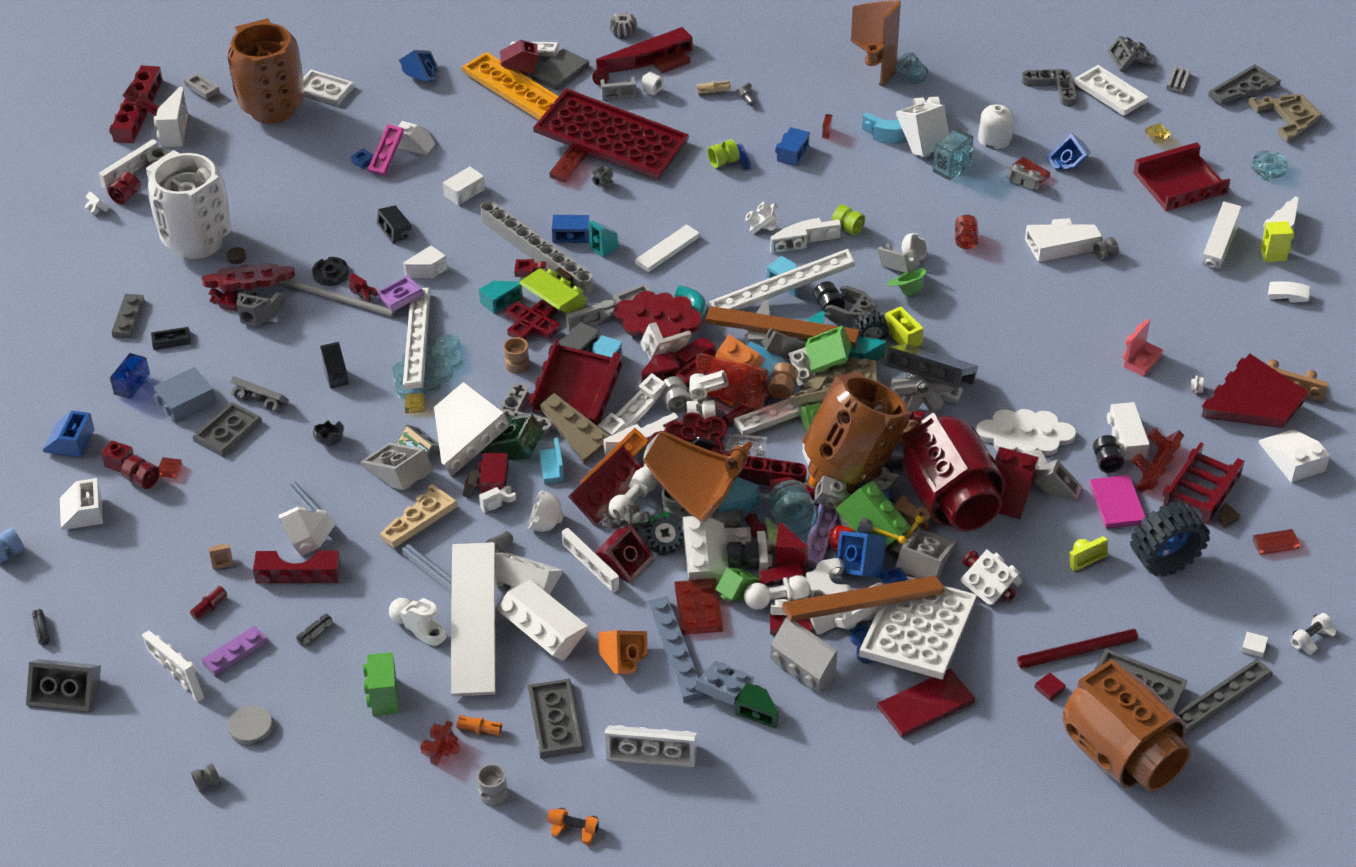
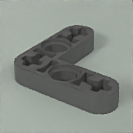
M1066 69L1026 70L1022 73V84L1026 86L1056 85L1060 103L1064 106L1075 104L1076 91L1070 71Z

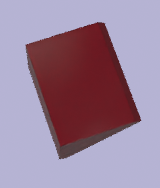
M781 522L778 524L775 568L800 563L803 576H805L808 572V546Z

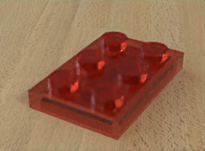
M716 578L674 581L679 627L682 635L723 632L718 591L715 590L717 587Z

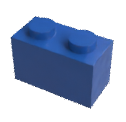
M790 127L787 133L783 134L782 141L776 145L777 161L797 166L809 147L810 132Z
M553 215L552 242L589 243V215Z

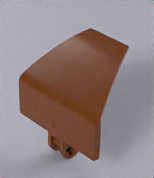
M660 431L643 462L660 484L682 507L697 520L704 522L710 518L724 501L734 479L741 472L753 443L748 441L743 446H735L731 449L730 456H726L696 446L667 432Z

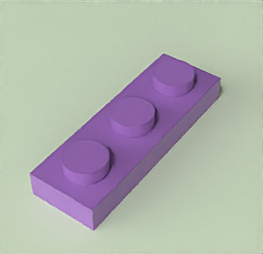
M254 625L202 658V663L216 677L268 643L267 637Z

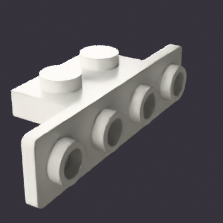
M878 582L870 587L882 585V583ZM875 606L810 619L815 633L820 635L835 627L845 628V630L852 629L857 626L856 623L862 620L868 621L875 617L874 614L878 612L880 607Z

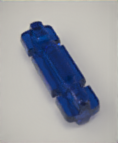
M736 144L740 154L739 162L742 169H751V161L743 144Z

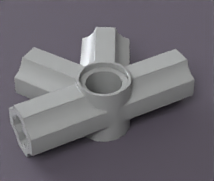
M916 375L909 378L892 379L891 381L892 390L899 396H905L903 401L910 412L918 411L922 402L930 412L938 411L944 404L938 393L952 391L953 389L951 386Z

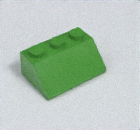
M873 480L858 489L836 508V511L855 533H858L856 531L862 516L870 519L873 527L899 537L904 536L911 529L910 525ZM874 531L868 533L886 537L885 549L890 547L893 542L898 541Z

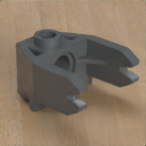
M842 286L840 288L842 298L855 305L850 311L834 305H828L825 307L826 313L824 316L830 321L844 325L847 328H853V323H855V319H859V315L865 316L864 313L870 314V311H874V314H876L877 303L864 291L850 286Z
M256 288L245 290L242 294L238 293L237 309L240 322L251 326H259L274 318L284 306L286 300L282 298L284 292H276L271 299L257 297V293H253Z

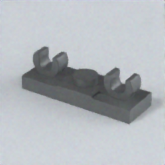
M235 376L231 379V383L236 386L231 391V395L237 397L238 393L242 392L240 398L246 400L248 392H251V396L261 401L263 398L267 399L263 405L266 409L269 410L270 405L274 404L272 410L276 413L280 410L279 403L287 406L289 402L288 398L275 391Z

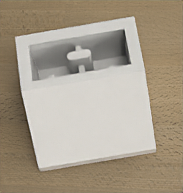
M97 478L76 481L60 498L62 530L103 524L102 495Z

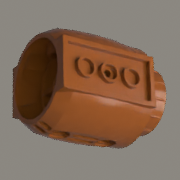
M268 18L235 26L236 34L228 46L227 58L238 106L244 112L250 114L253 119L261 123L274 124L287 120L293 115L295 108L299 106L304 98L303 70L296 39L286 28L271 23Z
M859 371L836 376L802 440L805 444V452L810 459L808 465L810 475L818 483L823 476L846 483V491L848 493H853L862 482L877 479L882 474L883 466L890 459L894 448L900 441V436L909 424V418L912 413L907 410L903 399L886 385L865 377Z
M1113 659L1079 679L1077 688L1064 707L1062 720L1068 736L1090 760L1124 788H1132L1140 783L1149 792L1158 791L1179 775L1190 758L1191 748L1183 740L1186 732L1185 722L1153 689L1133 673L1120 667Z

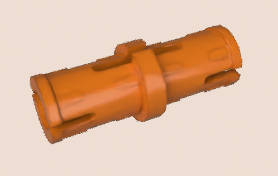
M459 715L456 728L474 731L475 734L479 735L484 733L500 737L501 733L499 732H502L503 723L484 720L483 717L472 718Z

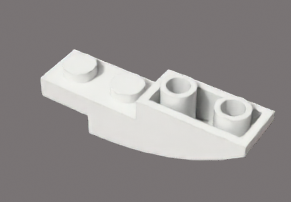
M815 218L788 226L771 237L770 251L771 253L804 249L807 248V243L840 238V221L821 222L820 218Z
M672 413L643 428L635 424L603 440L604 454L607 455L634 428L649 440L653 433L664 431L665 426L669 422L679 421V417ZM647 445L639 453L645 452Z

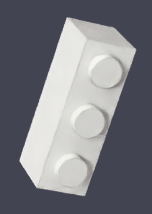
M1135 403L1111 404L1110 413H1107V421L1112 426V436L1116 437L1119 442L1124 460L1147 458L1149 442Z

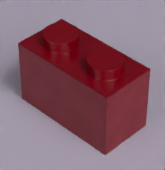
M507 453L483 454V461H479V473L481 475L478 476L476 482L481 494L496 487L501 490L507 485L509 469Z

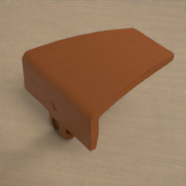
M900 0L870 2L852 7L851 42L867 53L865 57L866 65L877 66L881 63L879 82L881 86L886 84L896 74Z

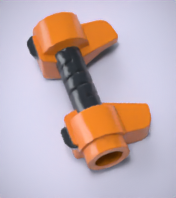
M565 808L550 809L547 817V822L553 824L551 828L552 837H557L568 825L582 828V843L587 846L591 845L594 835L597 834L600 822L597 816H587L585 820L569 816Z

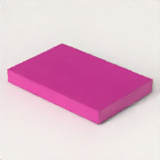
M1130 475L1090 479V487L1105 529L1143 524L1141 520L1145 515Z

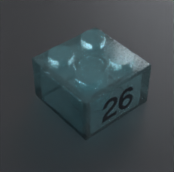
M955 128L936 143L933 172L950 181L955 176H958L966 167H969L972 163L974 136L959 128Z

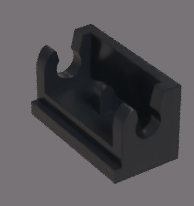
M396 205L378 209L376 224L392 244L409 237L408 234H401L404 231L411 230L412 225Z

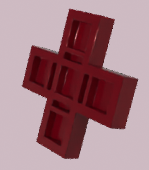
M543 299L532 308L516 301L505 311V317L515 322L507 329V335L512 338L519 337L526 340L535 332L549 340L560 330V323L550 319L558 309Z

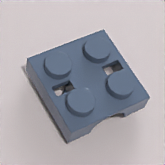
M715 661L697 679L695 690L734 706L746 682L753 684L754 677L746 674L744 671L727 666L725 663Z

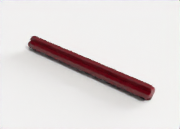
M1134 628L1021 655L1017 657V664L1021 669L1134 642L1138 640L1139 635Z

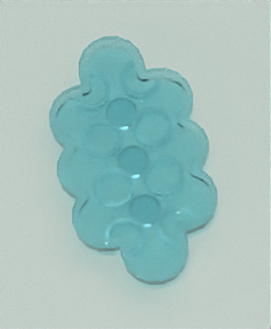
M445 334L436 340L427 339L423 388L404 390L405 352L402 356V362L392 367V378L396 381L394 383L396 396L409 399L416 396L419 392L432 394L440 389L441 383L449 381L453 377V371L459 369L463 364V355L459 352L460 340L458 337Z

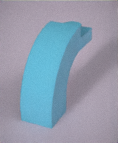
M867 112L863 115L862 130L873 134V140L884 143H902L907 141L899 120H884Z

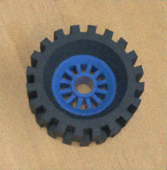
M1172 502L1169 503L1168 507H1165V505L1159 507L1157 512L1153 510L1149 513L1151 516L1148 519L1144 517L1141 520L1143 524L1136 526L1134 529L1136 533H1132V541H1130L1132 551L1146 570L1154 576L1158 577L1160 574L1163 577L1168 572L1170 575L1175 574L1177 569L1182 571L1186 568V564L1189 563L1191 565L1194 563V558L1200 557L1203 554L1201 550L1206 549L1208 546L1206 542L1210 541V530L1188 503L1178 502L1176 505Z

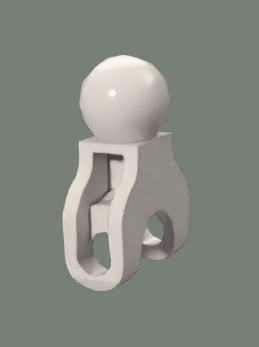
M398 598L389 606L390 618L397 624H404L405 628L411 630L422 642L436 646L446 639L447 636L444 628L433 619L438 614L436 605L433 602L424 598L418 602L414 600L411 602L407 598ZM430 633L437 634V636H430Z

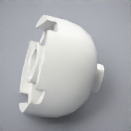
M541 490L537 496L540 501L536 504L534 503L528 528L538 532H547L553 529L557 523L561 524L564 512L561 511V503L555 495Z

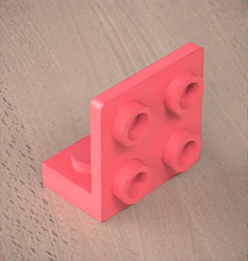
M1149 319L1139 324L1133 335L1130 334L1125 343L1127 349L1123 355V359H1125L1124 368L1143 377L1163 354V349L1147 342L1150 325Z

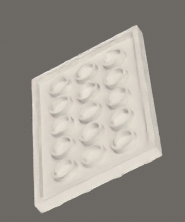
M896 573L891 583L916 578ZM943 586L945 588L944 594L881 605L860 648L859 657L943 680L974 607L977 595Z

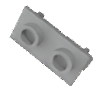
M1019 164L1007 167V169L1011 170L1006 174V178L1009 181L1020 185L1024 179L1023 186L1034 191L1040 189L1041 184L1039 181L1045 179V177L1040 176L1039 172L1034 170L1027 171L1024 169V166Z

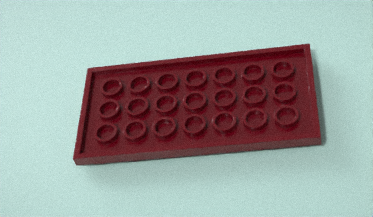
M565 88L533 127L534 133L657 180L689 140V134L567 88Z

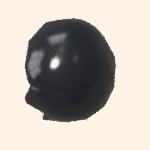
M327 420L323 424L314 426L313 437L321 445L334 446L342 439L344 425L340 421L334 425Z

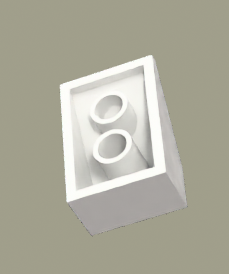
M179 87L158 108L157 116H154V126L158 128L157 139L160 140L161 146H183L188 120V109L183 87Z
M1292 429L1259 440V444L1291 483L1326 471L1330 454L1319 441Z

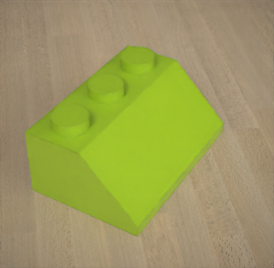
M540 268L522 279L519 283L558 310L566 313L583 309L589 297L583 294L584 290L577 286L573 288L570 286L571 282L563 277L561 279L558 278V273L549 268L547 271Z

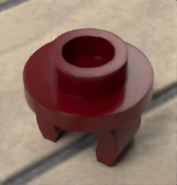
M602 68L596 69L592 74L593 82L601 86L600 80L604 79L606 84L609 80L608 72Z

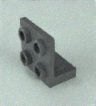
M1118 36L1107 50L1119 71L1124 73L1134 60L1151 67L1156 65L1153 61V56L1146 50L1147 47L1141 42H1134L1129 37Z

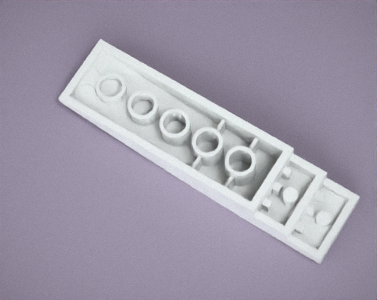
M495 543L452 544L451 695L452 697L495 695Z

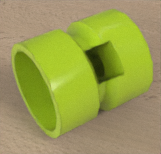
M732 139L721 142V144L712 145L707 149L709 161L714 168L724 166L726 162L729 164L738 161L740 158L738 147Z
M841 204L834 211L831 221L839 220L841 229L855 236L864 227L866 217L864 214L853 211L852 208Z

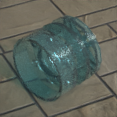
M788 480L776 485L770 492L768 504L777 526L782 522L790 531L798 535L805 533L816 523L818 510L805 484L796 480Z

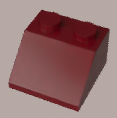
M632 525L617 529L594 552L619 576V579L626 583H630L655 558Z

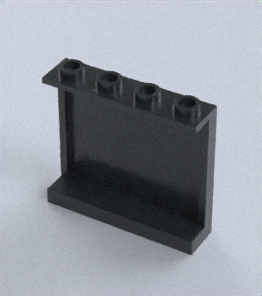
M909 344L889 346L884 366L954 388H959L961 381L974 384L979 367Z

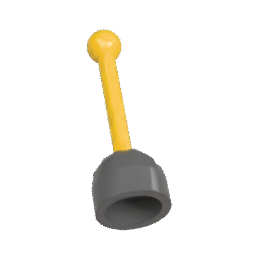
M863 516L856 531L864 534L874 531L896 539L901 544L907 541L905 536L899 537L873 527L872 521Z
M922 516L915 518L916 522L905 535L907 540L916 527L923 523ZM895 541L888 548V552L898 559L901 547L904 544Z

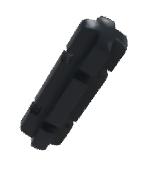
M33 610L32 618L38 643L40 645L48 644L50 638L43 610Z
M328 614L322 615L319 618L320 621L316 620L304 630L305 632H301L296 636L297 642L301 646H305L310 642L309 639H314L325 630L324 627L327 628L333 623L332 617Z

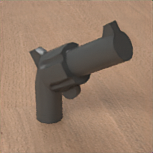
M748 82L740 89H736V93H739L741 98L747 101V105H755L756 102L751 97V91L749 90L752 88L751 83Z

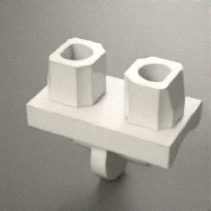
M762 202L757 207L759 215L753 211L746 215L745 221L751 225L750 232L755 234L761 228L770 231L776 229L778 218L776 217L775 210L778 206L775 203L769 206Z
M806 347L788 353L791 364L798 370L797 384L799 387L816 375L811 372Z

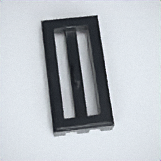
M189 327L151 332L153 350L191 344Z

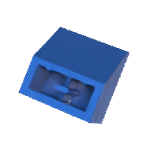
M70 411L57 421L43 448V452L81 457L95 430L91 413Z

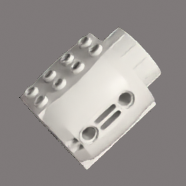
M173 150L146 168L149 180V200L154 222L158 229L160 240L166 247L176 251L184 258H205L214 254L220 248L222 238L231 231L229 201L225 182L220 169L207 157L194 153L180 154Z

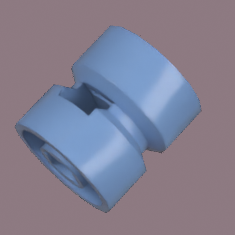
M12 527L0 533V563L9 559V555L15 556L24 551V545Z

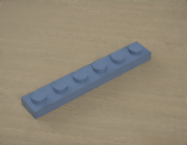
M668 596L648 600L649 612L683 702L703 698L704 693L695 690L696 681L699 677Z

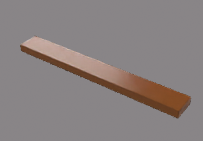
M710 306L706 316L707 324L767 333L772 328L778 331V333L789 337L806 340L840 327ZM844 327L852 347H855L859 336V329Z
M934 575L783 602L782 609L790 622L941 595L944 594L945 588Z

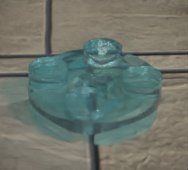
M1261 151L1255 154L1251 168L1263 180L1270 181L1286 175L1288 160L1278 152L1275 155L1270 154V151Z

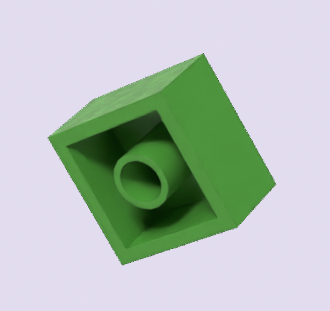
M393 652L368 654L367 664H363L365 677L364 692L367 694V708L371 707L373 716L399 713L397 675Z

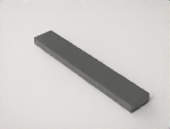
M1255 659L1182 708L1176 714L1186 724L1185 735L1272 677L1273 672L1261 661Z

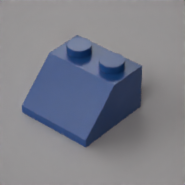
M840 531L837 558L843 561L844 570L842 573L881 578L886 537Z

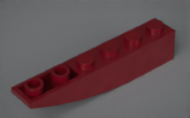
M683 27L599 57L596 59V69L602 68L608 73L660 63L692 51L693 37Z

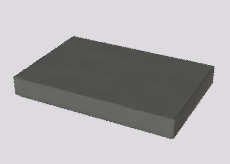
M563 48L557 53L556 57H551L536 68L534 73H531V78L557 90L588 67L589 60Z
M231 402L193 436V441L224 457L262 423V418Z

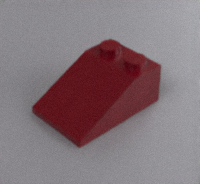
M999 446L995 461L1005 479V490L1001 497L1002 507L999 514L1021 520L1038 471L1039 457Z

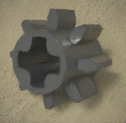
M601 165L592 171L594 174L592 181L597 187L606 188L614 182L611 179L613 171L609 167Z

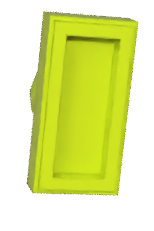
M1102 536L1091 542L1086 539L1077 540L1073 545V550L1069 552L1070 568L1075 572L1107 557L1108 539Z

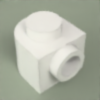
M652 72L643 76L644 92L654 96L664 88L663 77Z

